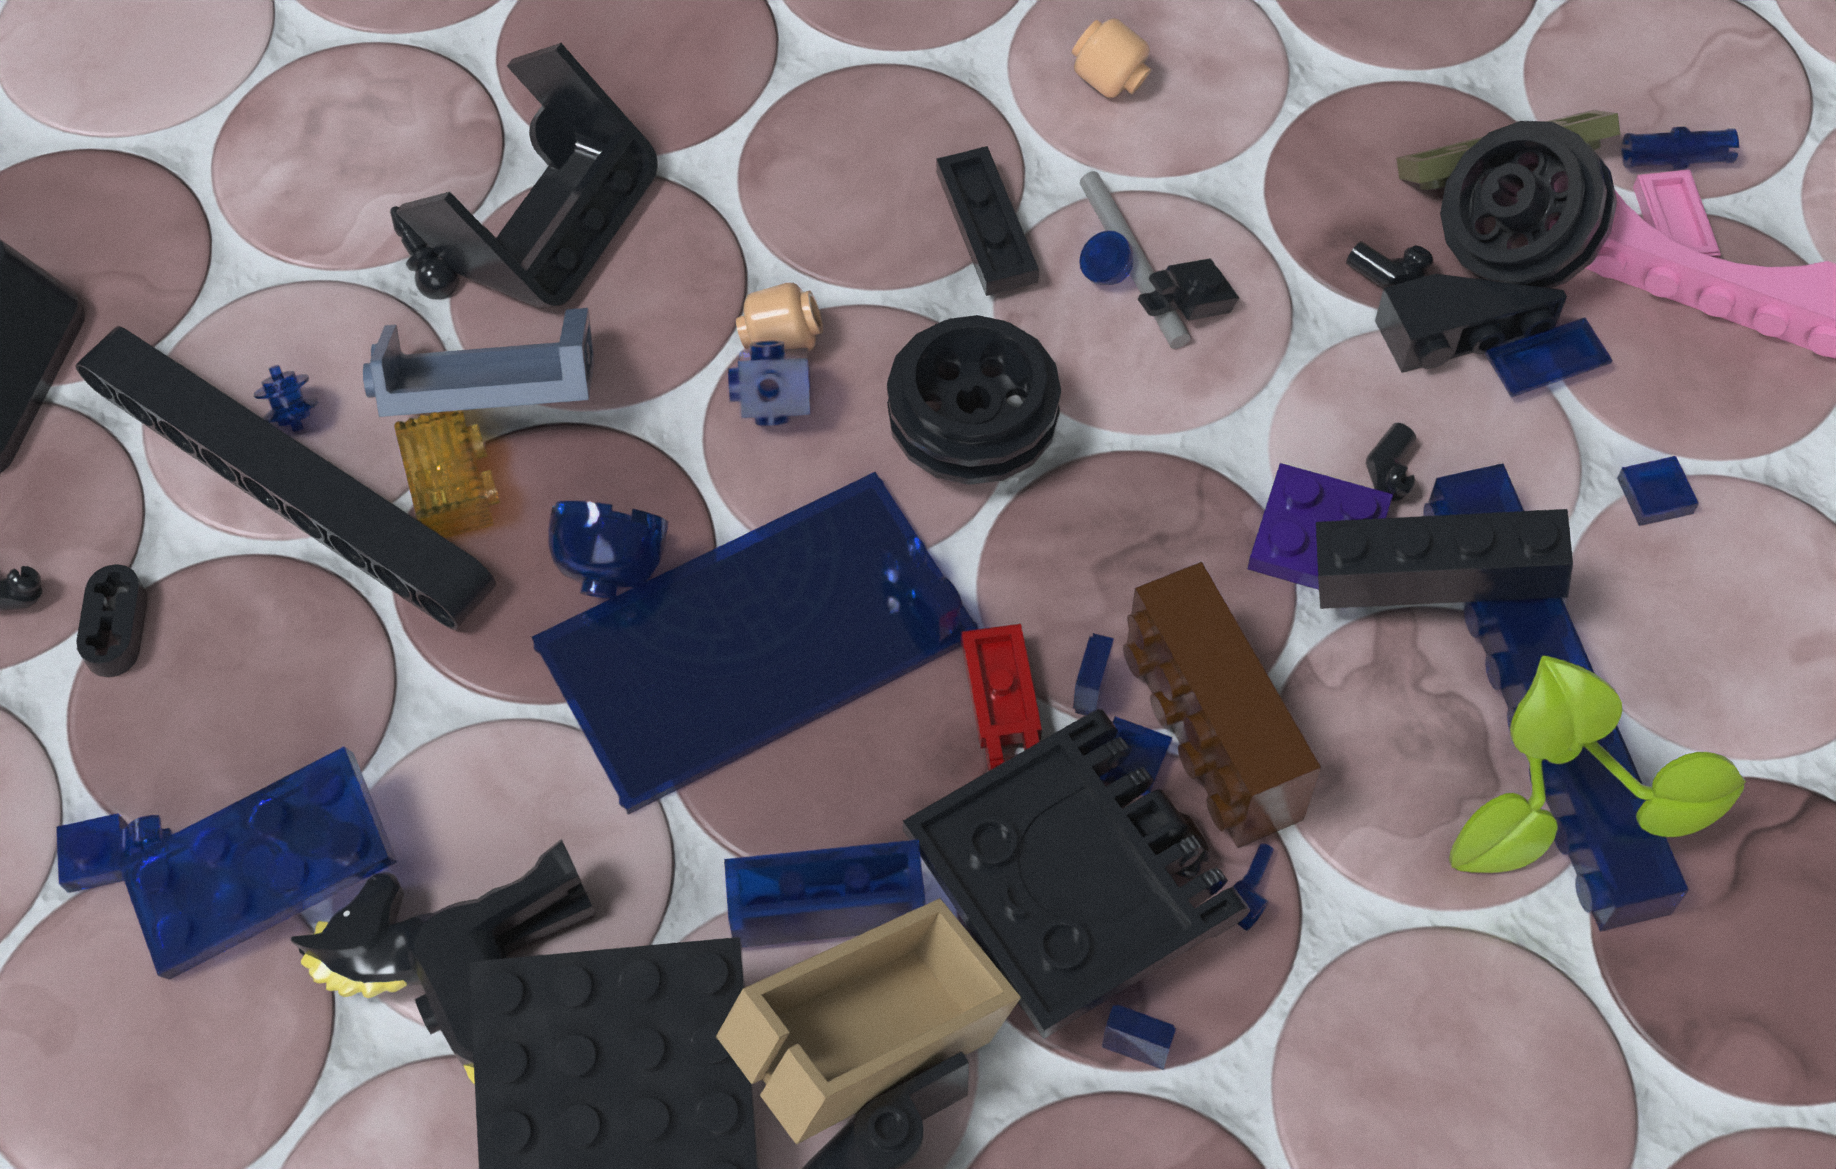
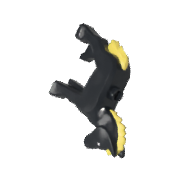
M562 839L539 857L535 866L520 879L494 888L478 899L457 902L434 913L417 915L398 923L397 916L404 892L394 874L389 872L377 873L366 881L358 895L348 905L338 910L329 922L318 921L314 934L293 936L291 942L299 948V953L303 955L301 965L309 969V975L313 978L314 982L326 983V990L338 991V994L342 997H349L362 992L364 997L372 998L386 990L392 993L409 985L421 984L426 994L416 998L415 1003L430 1035L442 1031L453 1053L465 1068L470 1081L475 1085L469 962L508 958L507 954L596 915Z

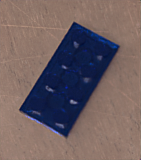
M342 747L118 862L157 975L170 980L397 863V859L356 757L352 751Z

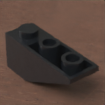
M1435 273L1385 287L1375 322L1401 373L1421 367L1424 369L1436 368L1449 359L1470 353L1485 354L1502 344L1523 338L1528 340L1541 338L1551 330H1555L1567 295L1564 290Z

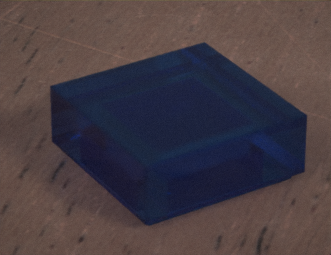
M1676 456L1622 467L1617 477L1639 526L1694 514L1699 504Z
M1093 633L1092 637L1089 636L1075 683L1073 702L1075 713L1085 716L1092 711L1098 710L1111 665L1114 638Z
M1115 716L1112 721L1118 729L1115 738L1121 737L1125 740L1132 751L1122 764L1112 768L1109 772L1100 776V778L1105 782L1113 783L1128 773L1144 767L1154 779L1149 790L1142 794V796H1145L1153 791L1171 747L1172 737Z
M1118 1004L1117 1006L1113 1005L1105 1026L1102 1048L1164 1070L1171 1051L1176 1028L1173 1024Z

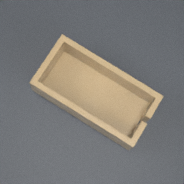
M941 898L743 988L716 1037L751 1084L760 1080L764 1081L766 1086L760 1094L761 1098L797 1145L856 1114L871 1100L962 1051L964 1055H967L990 1043L1021 996Z

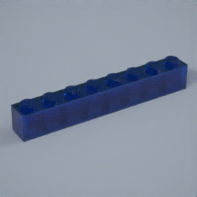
M1504 463L1436 478L1429 501L1424 504L1423 515L1524 511ZM1562 598L1465 602L1464 617L1468 631L1472 637H1479L1486 653L1485 667L1489 682L1495 690H1501L1507 704L1509 731L1517 706L1532 685L1542 656L1564 660L1594 673ZM1616 726L1610 734L1597 740V742L1638 782L1643 784L1620 730ZM1584 746L1577 757L1563 764H1554L1544 759L1542 761L1546 802L1558 824L1554 841L1563 855H1569L1577 875L1575 888L1578 900L1587 913L1592 912L1599 931L1602 932L1672 915L1689 889L1667 838L1645 831L1640 827L1636 819L1639 808L1646 800L1636 797ZM1529 766V776H1530V781H1531V773H1530V766Z

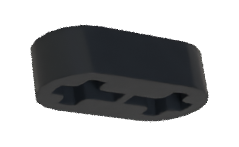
M108 565L97 570L89 578L85 587L76 639L77 651L90 671L101 677H115L127 672L136 663L140 652L147 607V592L134 570L125 565ZM124 586L127 592L117 595L113 611L106 597L114 596L117 592V587ZM111 630L119 645L110 646L107 655L101 656L97 649L107 647Z

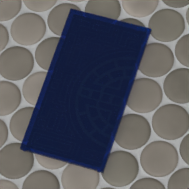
M873 472L531 638L534 643L533 648L535 652L540 654L619 798V805L625 809L627 814H630L961 647V632L977 630L978 624L973 621L884 486L883 480L879 478L876 472Z

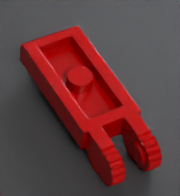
M1021 624L961 632V645L980 749L985 748L988 771L1005 762L1001 746L1023 743V748L1026 750L1041 740L1042 727Z

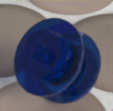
M280 365L269 367L271 377L261 382L263 387L253 394L255 399H266L269 401L271 410L263 416V419L269 423L277 422L278 426L291 425L293 432L304 429L301 420L311 415L310 410L319 403L317 398L304 397L301 387L309 381V376L307 374L296 375L294 371L282 372Z

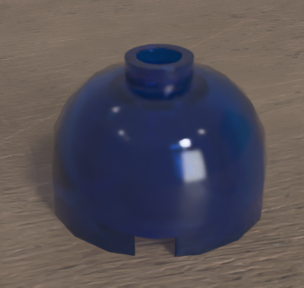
M586 501L556 502L555 506L552 505L548 530L549 551L554 565L563 576L582 583L580 594L601 599H616L617 589L638 587L649 580L656 571L665 548L669 521L661 516L633 508L631 515L612 511V504Z

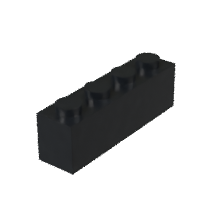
M1568 509L1316 522L1320 609L1568 598L1573 557Z

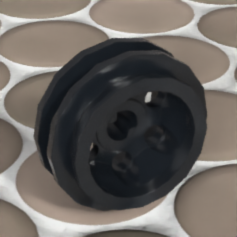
M1519 121L1489 132L1462 155L1446 181L1440 216L1446 244L1462 266L1473 272L1478 278L1553 288L1567 283L1595 260L1611 234L1617 197L1611 171L1595 150L1579 134L1554 122ZM1567 175L1568 189L1561 193L1555 192L1554 185L1557 179ZM1560 216L1557 222L1549 230L1550 222L1555 217ZM1494 217L1496 225L1493 231L1489 233V219ZM1527 237L1528 245L1511 249L1512 243L1517 238Z
M980 315L949 318L915 334L895 356L887 381V408L892 437L909 461L936 478L968 485L1003 481L1031 467L1053 441L1060 415L1059 402L1061 399V387L1056 363L1038 339L1004 320ZM1017 395L1023 403L1020 407H1013L1006 400L1011 396ZM934 401L941 407L935 412L925 402Z

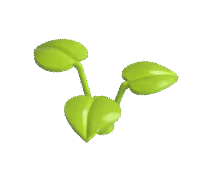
M1542 656L1532 685L1518 704L1510 726L1512 742L1521 753L1525 754L1530 764L1532 794L1527 801L1519 794L1505 793L1481 806L1470 817L1457 836L1450 851L1449 863L1452 868L1463 872L1499 873L1522 868L1541 857L1553 843L1558 829V824L1553 814L1547 810L1540 809L1546 800L1542 761L1547 759L1554 764L1569 762L1579 755L1583 746L1636 797L1646 800L1639 808L1636 819L1642 829L1650 834L1661 837L1689 835L1716 822L1738 800L1744 790L1746 780L1739 773L1733 762L1725 756L1711 752H1694L1685 754L1666 764L1654 777L1652 787L1641 784L1597 742V740L1610 734L1621 718L1622 702L1615 689L1604 679L1583 667L1557 658Z

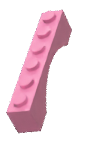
M1567 175L1561 176L1555 182L1554 190L1557 193L1568 189ZM1615 190L1617 205L1611 234L1595 260L1585 269L1596 272L1602 277L1612 278L1643 289L1655 296L1668 298L1701 310L1710 316L1720 317L1751 328L1763 335L1776 337L1812 350L1818 355L1836 359L1835 263L1824 261L1804 266L1764 267L1734 263L1705 255L1674 241L1649 225L1624 202ZM1560 216L1555 217L1550 222L1549 230L1557 222Z

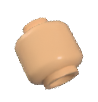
M1116 18L1109 19L1103 24L1095 20L1085 30L1071 52L1077 57L1074 70L1078 76L1107 98L1118 96L1124 89L1130 94L1135 93L1151 72V68L1144 64L1150 52L1148 43Z
M783 283L749 294L744 303V315L736 318L737 331L743 347L746 350L754 348L761 359L766 362H775L811 351L815 346L816 335L823 333L822 318L813 293L811 291L803 292L795 283Z

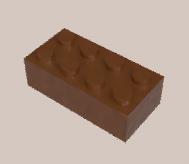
M1199 562L1136 587L1132 612L1127 616L1129 632L1127 643L1123 645L1124 657L1132 674L1136 678L1143 676L1151 690L1150 702L1158 722L1163 728L1170 726L1180 743L1178 745V753L1186 773L1191 779L1199 777L1208 794L1206 798L1207 808L1216 827L1221 832L1228 830L1237 848H1240L1303 821L1321 766L1204 564Z

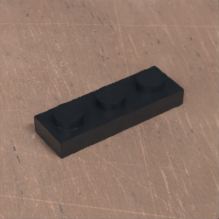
M988 146L937 158L936 173L985 295L989 296L1038 283L1039 268Z

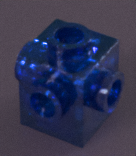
M770 340L753 342L750 344V351H740L738 367L728 368L730 402H741V418H754L756 425L774 426L788 423L789 416L811 415L808 348L785 349L783 341ZM765 379L774 380L777 383V385L773 387L765 386L761 381Z

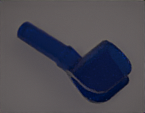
M1262 843L1259 845L1247 873L1243 876L1242 880H1239L1233 886L1250 908L1248 915L1238 923L1246 931H1249L1256 924L1269 904V900L1255 891L1274 852V849L1268 844Z

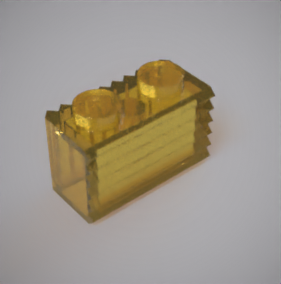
M463 410L434 412L428 416L420 415L417 419L409 417L406 422L397 421L394 424V429L417 520L444 538L494 526L489 506L500 504L492 471L480 472L477 459L488 457L479 423L467 426Z

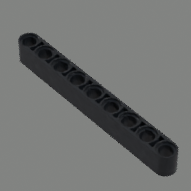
M116 326L75 365L77 372L83 380L102 397L442 625L453 630L457 629L496 587V581L491 573L473 556L127 329Z

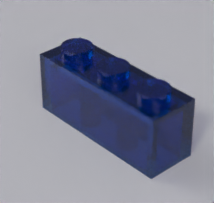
M918 839L724 859L728 921L732 937L741 938L742 948L858 936L925 905Z

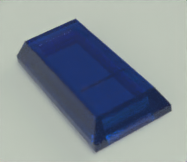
M1586 318L1485 352V356L1511 398L1606 366L1613 361Z

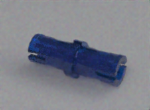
M1686 126L1673 127L1670 132L1626 133L1622 144L1630 145V148L1621 149L1622 161L1625 168L1672 165L1674 170L1687 169L1689 164L1734 163L1738 157V152L1729 151V148H1739V137L1734 128L1690 131Z

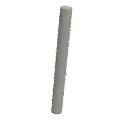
M1093 171L1085 174L1079 183L1141 294L1155 291L1156 289L1149 281V277L1154 271L1099 173ZM1176 310L1154 316L1171 348L1177 349L1189 342L1190 335Z

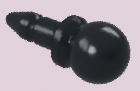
M392 207L390 215L394 231L402 238L401 242L411 256L407 260L406 266L410 271H415L414 279L419 292L423 296L435 300L443 299L453 294L459 283V275L396 213L399 207Z

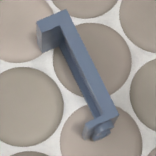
M588 308L567 309L565 311L560 341L557 343L419 354L402 353L397 325H385L378 343L371 346L370 363H364L363 382L366 396L368 398L376 397L379 417L589 400L595 363Z

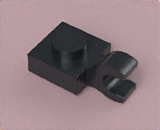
M1211 258L1169 265L1166 270L1151 274L1149 281L1156 290L1151 293L1140 294L1138 297V301L1149 316H1158L1171 310L1180 309L1188 321L1231 313L1239 299L1237 293Z

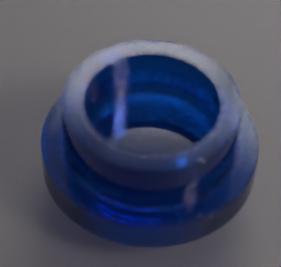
M1116 231L1100 232L1091 237L1081 251L1079 260L1081 271L1094 284H1118L1132 270L1134 262L1133 249L1130 242L1122 234Z

